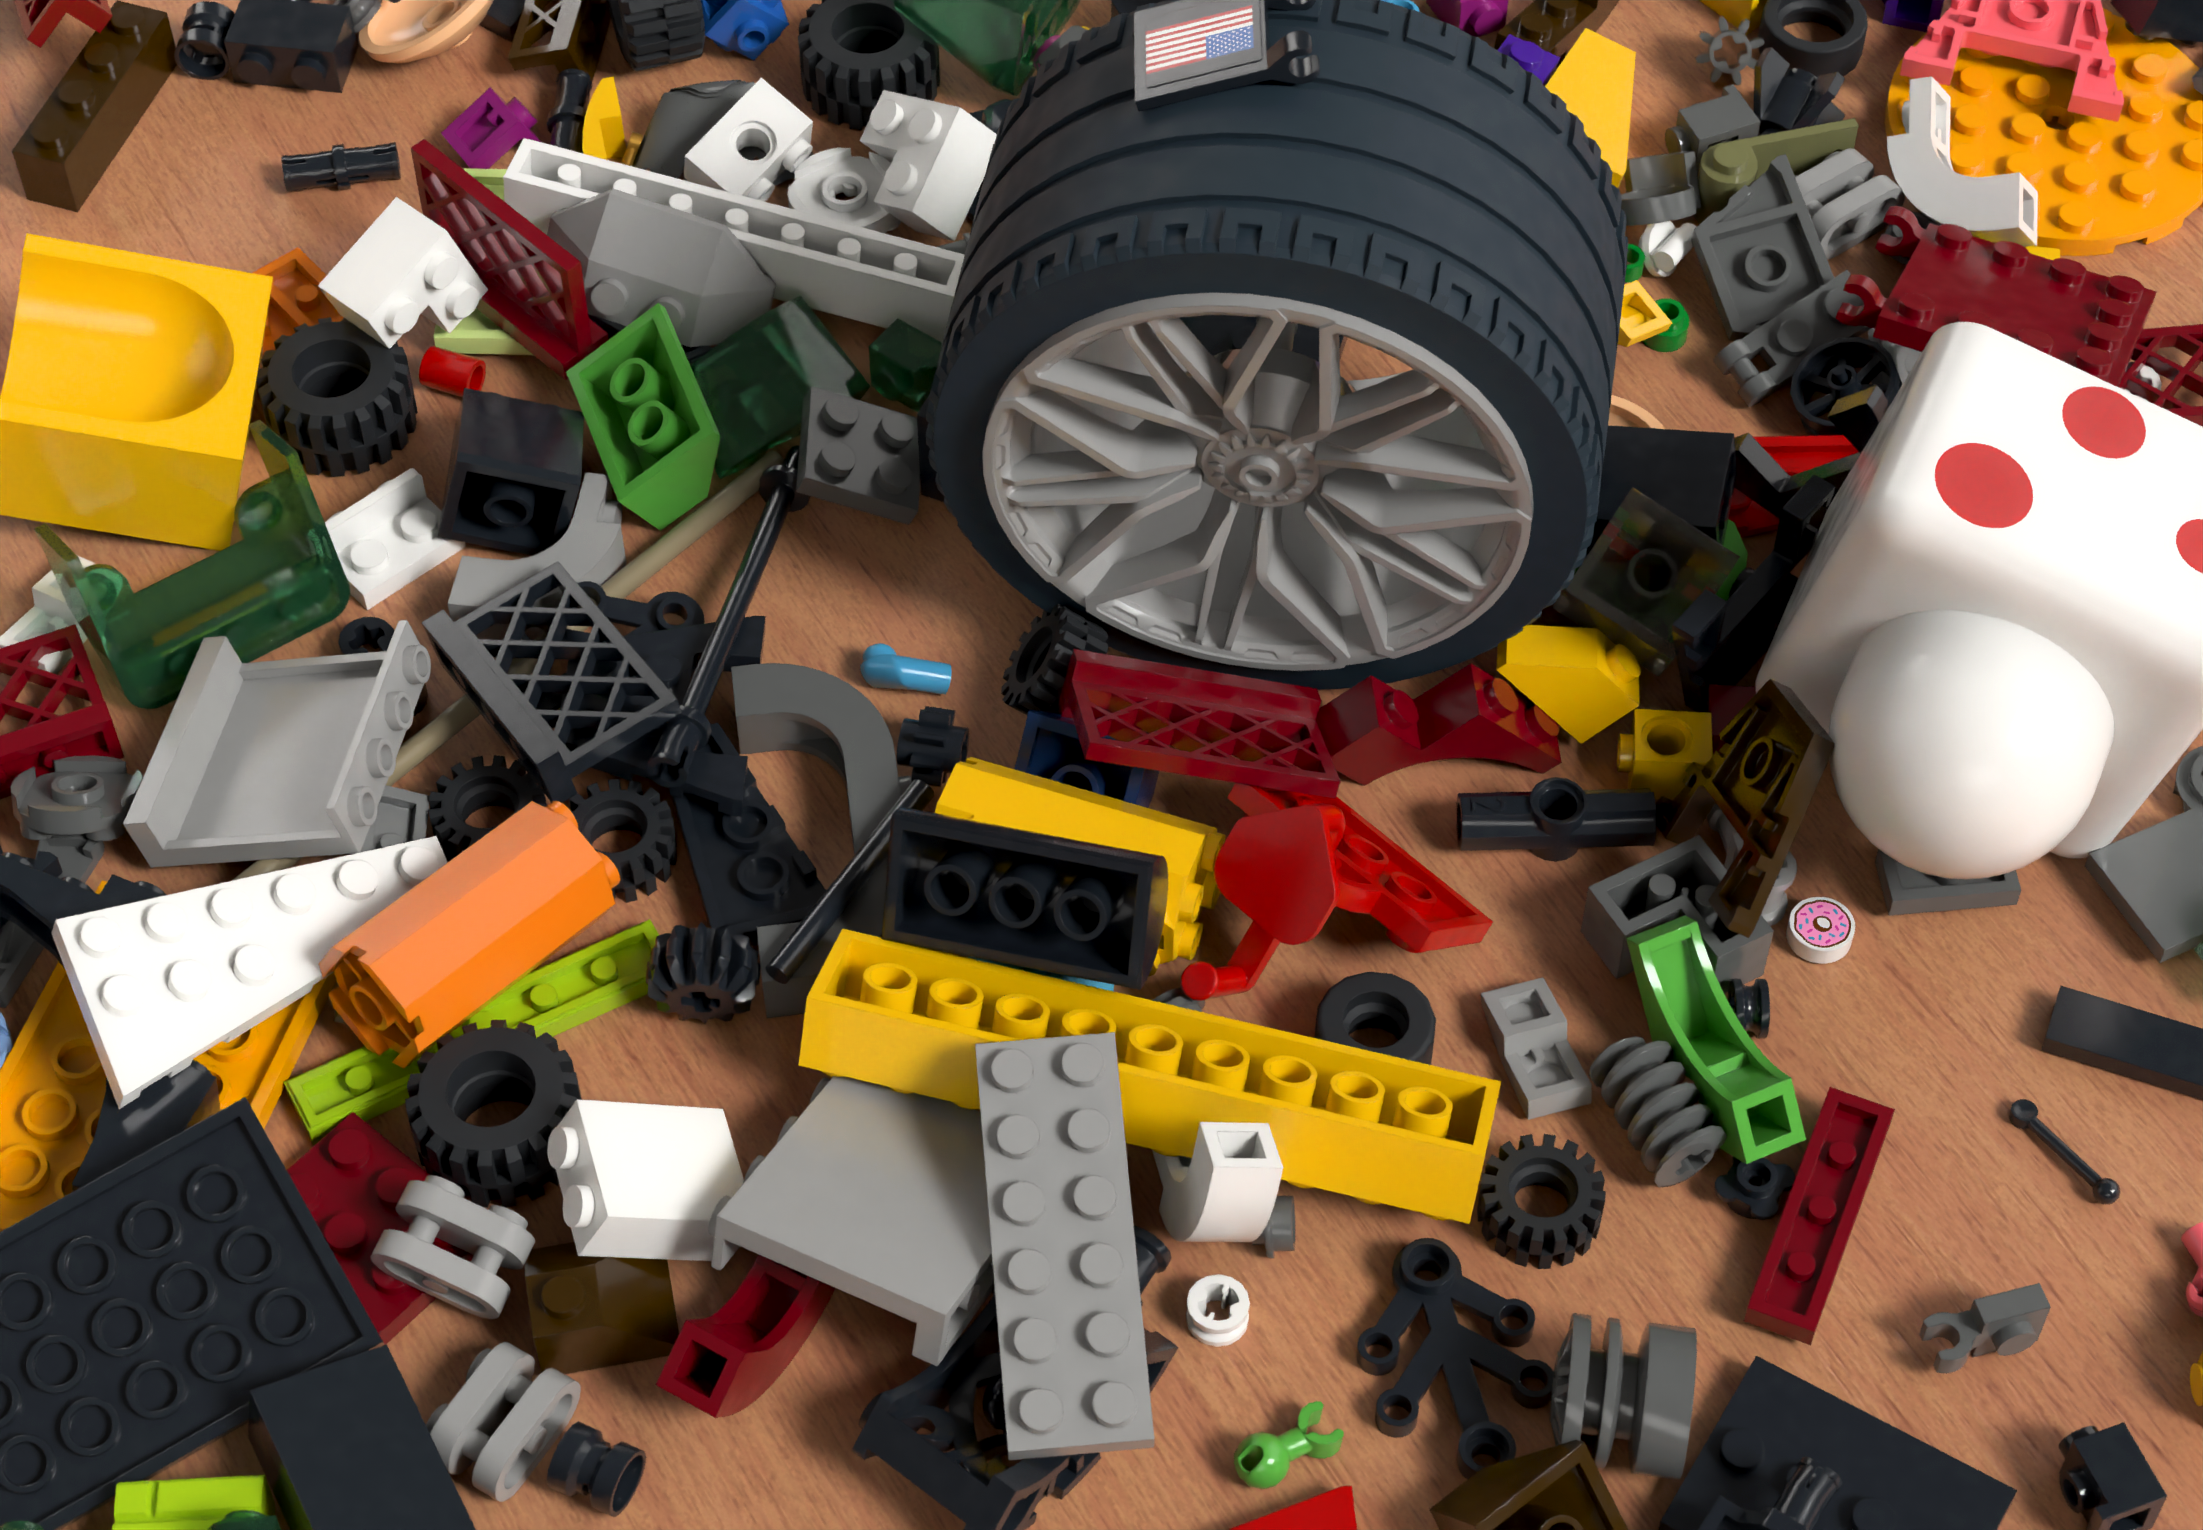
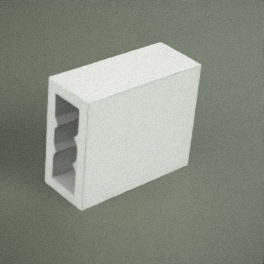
M577 1099L559 1125L553 1129L548 1139V1159L551 1166L556 1169L563 1196V1217L565 1223L571 1227L578 1256L712 1261L714 1236L708 1232L712 1213L724 1196L733 1197L744 1182L723 1109Z

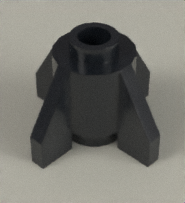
M1772 47L1765 48L1754 67V113L1760 120L1758 136L1843 120L1845 114L1831 101L1836 97L1845 78L1838 72L1816 77L1802 69H1788L1790 64Z

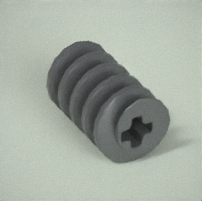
M1635 1036L1609 1045L1597 1056L1591 1065L1589 1076L1596 1087L1602 1088L1601 1096L1609 1108L1615 1109L1614 1117L1622 1129L1628 1130L1627 1138L1634 1149L1641 1152V1161L1647 1170L1655 1173L1654 1182L1659 1188L1670 1187L1684 1182L1701 1170L1712 1159L1714 1153L1725 1143L1727 1135L1721 1126L1712 1125L1707 1127L1714 1114L1706 1104L1694 1105L1698 1101L1700 1092L1694 1083H1682L1687 1072L1681 1062H1668L1673 1054V1049L1669 1043L1658 1040L1646 1044L1643 1038Z

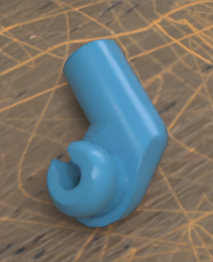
M882 643L869 646L863 653V663L860 665V672L864 680L874 688L908 689L946 695L952 676V668L948 663L899 656L892 647Z

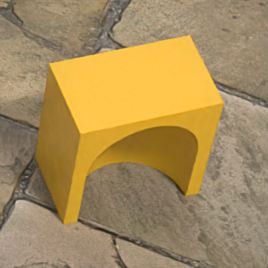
M27 233L22 254L12 339L0 396V515L229 552L257 386V375L260 368L273 277Z

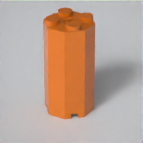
M531 801L339 941L328 951L318 965L323 978L334 971L339 986L329 992L333 1008L368 1050L379 1056L389 1048L400 1053L392 1063L404 1069L423 1055L425 1051L435 1046L437 1040L448 1033H452L599 921L615 904L612 889L620 883L619 872L614 863L603 853L596 852L578 830L577 820L566 805L559 801H553L544 807Z

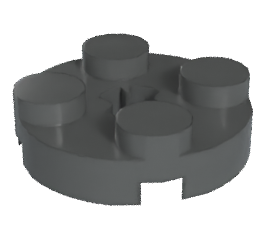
M73 756L54 760L55 772L36 778L35 767H32L19 774L12 782L13 814L20 822V831L23 837L31 840H44L56 835L85 834L88 839L93 841H109L119 838L125 833L123 823L143 779V774L138 769L134 775L128 774L126 762L117 758Z

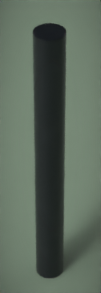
M918 779L913 780L768 963L766 971L771 978L781 984L788 983L888 856L891 814L899 807L923 811L932 800L934 791L927 783Z

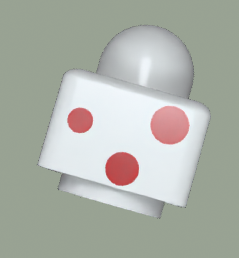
M1973 322L1950 323L1939 328L1931 336L1828 507L1815 543L1808 554L1756 679V693L1769 679L1791 688L1834 742V749L1829 762L1837 794L1855 826L1883 853L1904 866L1922 873L1952 879H1980L2006 874L2027 866L2048 852L2066 858H2087L2090 852L2103 848L2114 840L2203 730V427L1997 330Z

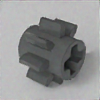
M1722 15L1719 16L1718 20L1720 30L1714 35L1700 31L1699 37L1709 44L1708 52L1701 53L1695 58L1697 63L1712 62L1715 68L1711 72L1710 80L1713 83L1724 72L1731 73L1735 84L1740 85L1742 79L1740 71L1746 66L1754 69L1757 60L1751 57L1752 49L1759 48L1765 43L1763 38L1758 37L1748 40L1745 35L1750 23L1748 19L1742 20L1737 29L1728 28L1727 21ZM1732 35L1734 42L1737 44L1745 42L1746 50L1738 53V63L1734 65H1728L1724 57H1714V51L1722 48L1721 38Z

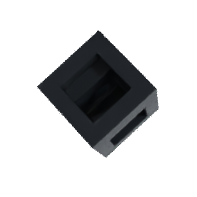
M2124 1422L2101 1431L2096 1426H2087L2072 1432L2059 1443L2058 1448L2065 1458L2059 1472L2060 1488L2069 1507L2075 1513H2082L2088 1523L2086 1530H2149L2153 1527L2167 1495Z

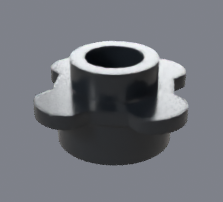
M1732 1156L1733 1165L1728 1173L1719 1176L1715 1181L1714 1190L1717 1197L1727 1202L1728 1206L1742 1217L1759 1220L1773 1218L1778 1212L1781 1194L1783 1191L1792 1189L1796 1178L1793 1169L1786 1164L1775 1165L1765 1158L1745 1164ZM1757 1179L1761 1182V1186L1751 1185L1749 1180Z

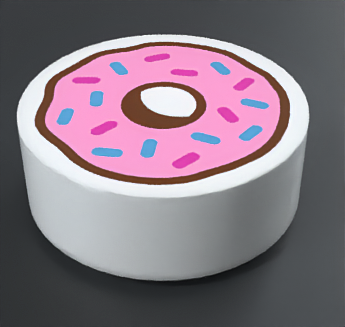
M1827 897L1807 898L1799 902L1790 914L1786 930L1787 941L1790 948L1806 961L1818 964L1832 963L1840 960L1848 953L1855 932V921L1851 912L1834 899Z

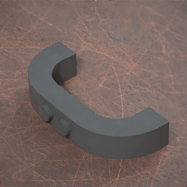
M781 663L732 666L731 673L740 754L791 750L812 754L830 764L838 772L846 787L855 855L912 783L911 776L898 777L893 739L882 715L872 702L853 686L817 669ZM888 856L787 984H781L771 978L766 971V966L801 922L757 927L767 1018L805 1014L807 995L842 929L882 938Z

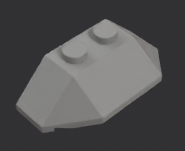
M611 189L586 199L568 209L564 208L554 212L551 216L547 236L581 262L588 314L628 326L654 305L660 303L666 308L680 343L688 347L758 341L764 337L776 284L767 273H762L751 254L726 225L616 189Z

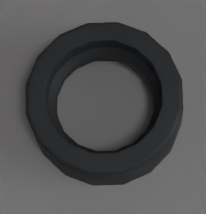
M1767 0L1762 11L1758 38H1763L1765 44L1759 47V53L1761 55L1765 48L1772 47L1790 64L1788 69H1802L1816 77L1838 72L1844 77L1855 69L1863 52L1868 28L1866 10L1859 0ZM1797 22H1816L1829 26L1842 37L1829 42H1810L1793 36L1783 27Z

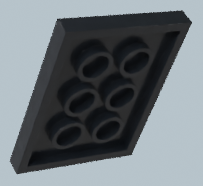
M1756 1356L1661 1519L1658 1530H1698L1719 1495L1744 1510L1761 1512L1765 1507H1773L1797 1469V1464L1802 1457H1810L1820 1462L1814 1472L1817 1474L1809 1489L1814 1487L1826 1466L1836 1472L1842 1480L1841 1487L1834 1493L1812 1530H1998L2013 1502L2017 1490Z

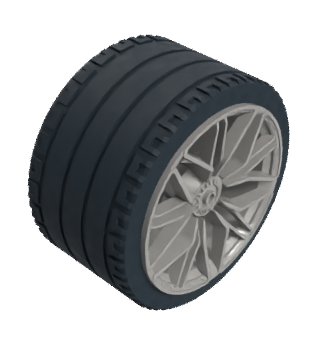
M1165 0L1137 7V10L1131 13H1121L1112 17L1107 24L1101 27H1093L1082 33L1080 40L1070 41L1063 46L1057 58L1046 60L1038 68L1037 76L1030 77L1022 87L1020 98L1013 99L1007 109L1005 119H1002L981 188L929 395L926 420L929 422L926 432V444L930 448L929 462L930 466L937 472L935 478L937 488L945 496L944 503L948 511L957 519V526L963 535L972 542L974 549L986 559L1001 577L1035 605L1050 614L1053 607L1057 604L1065 606L1104 628L1108 635V639L1104 643L1108 644V647L1145 661L1316 688L1317 690L1352 688L1370 675L1384 683H1392L1436 672L1497 647L1502 641L1514 637L1523 631L1524 626L1533 623L1541 616L1543 608L1553 605L1559 599L1561 590L1567 588L1574 579L1575 568L1581 566L1586 557L1587 547L1590 546L1593 538L1594 523L1597 520L1627 268L1628 238L1625 236L1626 215L1625 211L1621 209L1622 197L1619 189L1611 184L1612 170L1608 162L1600 158L1601 149L1596 141L1585 134L1584 124L1577 115L1570 113L1566 109L1567 104L1558 95L1551 93L1538 77L1524 70L1517 61L1508 55L1502 54L1489 46L1487 42L1478 37L1471 36L1449 23L1382 0H1316L1315 4L1308 10L1292 11L1268 7L1270 47L1282 37L1294 31H1305L1311 36L1312 52L1307 56L1303 55L1295 58L1302 59L1311 55H1317L1320 61V73L1312 82L1294 84L1271 79L1140 112L1135 104L1134 12L1180 0ZM1203 315L1257 317V324L1242 349L1229 350L1212 356L1179 317ZM1297 324L1319 329V362L1306 355L1292 351L1294 336L1298 328ZM1339 335L1378 349L1413 369L1391 376L1346 381L1340 376Z

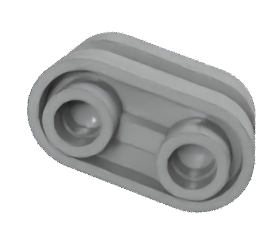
M1853 148L1841 152H1833L1822 163L1800 175H1794L1827 259L1838 256L1886 228L1889 224L1883 222L1889 207H1902L1905 201V194L1902 189L1889 177L1878 175L1872 178L1874 174L1873 164Z
M428 1175L425 1181H409L395 1210L410 1226L406 1233L392 1229L384 1230L370 1257L371 1261L380 1270L393 1278L463 1311L487 1319H497L511 1293V1288L505 1281L496 1276L499 1267L513 1270L522 1269L535 1243L534 1237L526 1230L528 1226L527 1220L518 1213L502 1206L492 1205L489 1210L463 1198L465 1193L459 1186L439 1176ZM437 1237L473 1254L471 1262L433 1245L435 1238Z
M508 1342L500 1343L492 1350L486 1348L481 1351L472 1362L466 1376V1383L450 1404L444 1403L432 1413L426 1424L448 1472L453 1475L460 1474L473 1462H476L472 1474L473 1486L499 1502L508 1500L520 1489L571 1420L581 1393L579 1382L554 1368L543 1371L534 1381H531L535 1367L533 1356Z

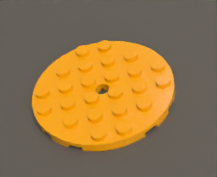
M2103 8L2108 29L2106 37L2110 57H2113L2116 63L2114 77L2117 90H2122L2124 97L2118 122L2067 111L2076 78L2075 71L2059 67L2047 68L2040 66L2036 62L2003 55L1990 56L1980 50L1961 48L1950 86L1939 84L1951 97L1950 159L1954 172L1970 177H1987L2020 172L2038 191L2037 246L2060 249V256L2112 254L2115 245L2130 243L2140 239L2145 245H2148L2181 228L2184 219L2198 207L2203 208V94L2194 89L2192 77L2199 68L2183 52L2164 38L2155 37L2154 40H2145L2135 36L2126 28V20L2124 18L2114 15L2105 8ZM1925 35L1919 38L1913 46L1916 47ZM1903 58L1892 77L1886 102L1884 122L1886 139L1887 136L1907 134L1903 125L1902 108L1904 102L1909 101L1910 79L1916 78L1900 75ZM2053 116L2059 117L2058 123L2065 126L2066 129H2053L2045 123L2051 122Z

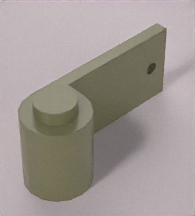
M1855 118L1719 143L1709 147L1703 153L1700 161L1698 182L1702 208L1696 209L1697 212L1694 214V218L1701 224L1713 212H1719L1728 205L1729 198L1745 184L1749 187L1768 170L1770 163L1777 156L1786 154L1794 175H1800L1822 163L1833 152H1841L1850 148L1854 149L1859 127Z

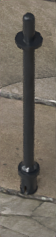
M800 445L792 446L788 450L782 465L768 467L760 477L759 494L766 504L680 705L682 712L658 726L661 737L653 756L650 757L646 766L647 774L651 777L656 775L659 765L662 763L658 776L654 781L658 785L668 788L682 786L686 782L689 774L688 770L696 751L706 746L711 733V725L705 716V712L788 512L802 510L809 503L811 496L796 492Z

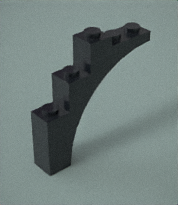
M10 852L0 854V916L18 925L50 951L63 967V962L51 934L56 919L166 895L160 888L145 881L133 883L112 874L101 893L97 894L87 884L72 877L60 879L34 868L29 861L17 854ZM192 1060L189 1067L171 1078L166 1075L141 1090L140 1096L120 1109L106 1077V1092L95 1137L72 1182L73 1192L220 1111L217 1077L212 1075L205 1066Z

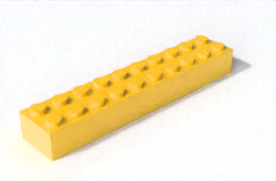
M847 929L841 930L807 995L798 1066L822 1071L830 1077H849L887 1086L898 1093H917L951 1101L965 1109H980L975 1044L1115 1032L1126 1143L1150 1148L1164 1156L1192 1158L1200 1122L1269 1123L1283 1165L1281 1180H1285L1299 1188L1315 1187L1353 1196L1367 1204H1387L1420 1212L1435 1220H1454L1470 1224L1501 1081L929 948L884 940L881 937Z

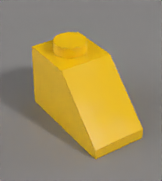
M1526 625L1523 627V631L1514 637L1502 641L1497 646V671L1580 744L1639 706V676L1641 670L1637 659L1626 646L1622 644L1615 645L1598 628Z

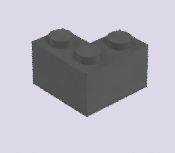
M1700 835L1589 886L1581 926V933L1613 976L1618 979L1634 971L1626 938L1682 916L1690 917L1698 922L1707 955L1724 994L1728 992L1731 979H1741L1742 984H1746L1764 974L1774 930L1762 915H1760L1757 925L1749 938L1726 928L1708 900L1727 870Z

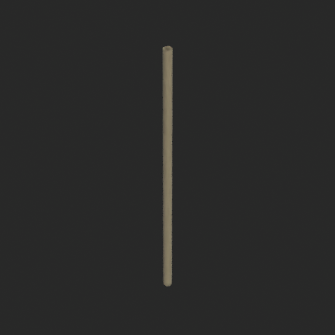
M774 450L766 453L602 584L601 587L605 591L606 596L625 599L758 492L762 473L768 467L782 465L784 461L782 456ZM567 626L566 629L584 632L590 626ZM542 632L534 640H542L547 637V634ZM513 658L507 674L530 675L533 673L538 659ZM463 695L400 746L396 757L395 770L388 778L386 785L392 786L480 715L466 695ZM303 857L257 860L233 880L288 869Z

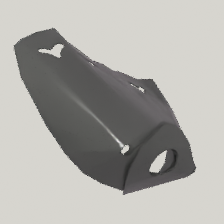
M728 80L671 88L670 92L664 93L641 141L632 167L643 170L649 168L651 172L678 179L683 172L685 155L755 85V82ZM747 146L739 151V154L748 160H754L755 157H758L760 160L767 155L761 148L756 146ZM785 169L773 184L776 186L795 178L794 172L791 173Z

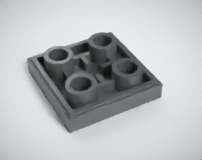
M2197 807L2088 854L2085 863L2086 869L2159 963L2203 944V814Z

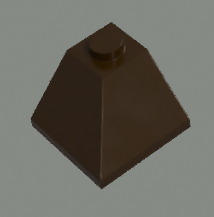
M575 1242L531 1250L525 1262V1282L533 1341L541 1373L549 1368H554L563 1374H570L670 1355L678 1338L679 1329L668 1259L578 1256Z
M1573 1440L1484 1467L1429 1509L1439 1530H1628L1585 1442Z

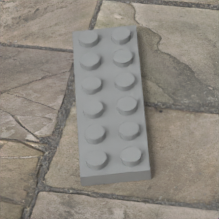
M1115 1032L975 1044L1009 1460L1154 1448V1429Z

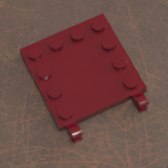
M1900 206L1889 207L1883 222L1899 227L1903 236L1893 237L1882 233L1876 245V249L1882 254L1910 258L1889 298L1887 299L1882 296L1877 284L1867 276L1853 274L1849 276L1845 283L1843 291L1858 295L1863 300L1864 305L1854 306L1843 302L1837 312L1836 319L1849 326L1861 325L1875 329L1873 333L1874 338L1922 352L1934 332L1942 326L1955 322L1978 323L1997 330L2116 387H2119L2157 293V291L2144 288L2141 282L2131 277L2121 275L2107 277L2090 272L2077 261L2066 258L2051 260L2031 254L2024 246L2014 242L1999 241L1994 243L1972 236L1970 231L1958 225L1942 224L1937 226L1929 223L1925 230L1919 225L1916 216L1910 210Z

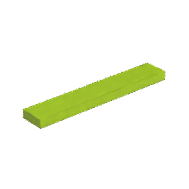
M649 919L530 972L450 1033V1035L454 1039L463 1035L462 1026L475 1022L478 1029L490 1028L491 1020H506L507 1027L510 1029H515L520 1022L534 1026L536 1038L545 1032L554 1037L647 995V962L650 961L651 950L654 948L656 936L659 935L656 928ZM437 1044L428 1050V1052L434 1054L439 1051ZM363 1046L285 1081L284 1085L314 1145L352 1112L362 1120L367 1121L405 1104V1099L410 1098L407 1090L410 1074L420 1073L417 1064L420 1057L403 1069L392 1063L400 1053L389 1048L379 1056Z

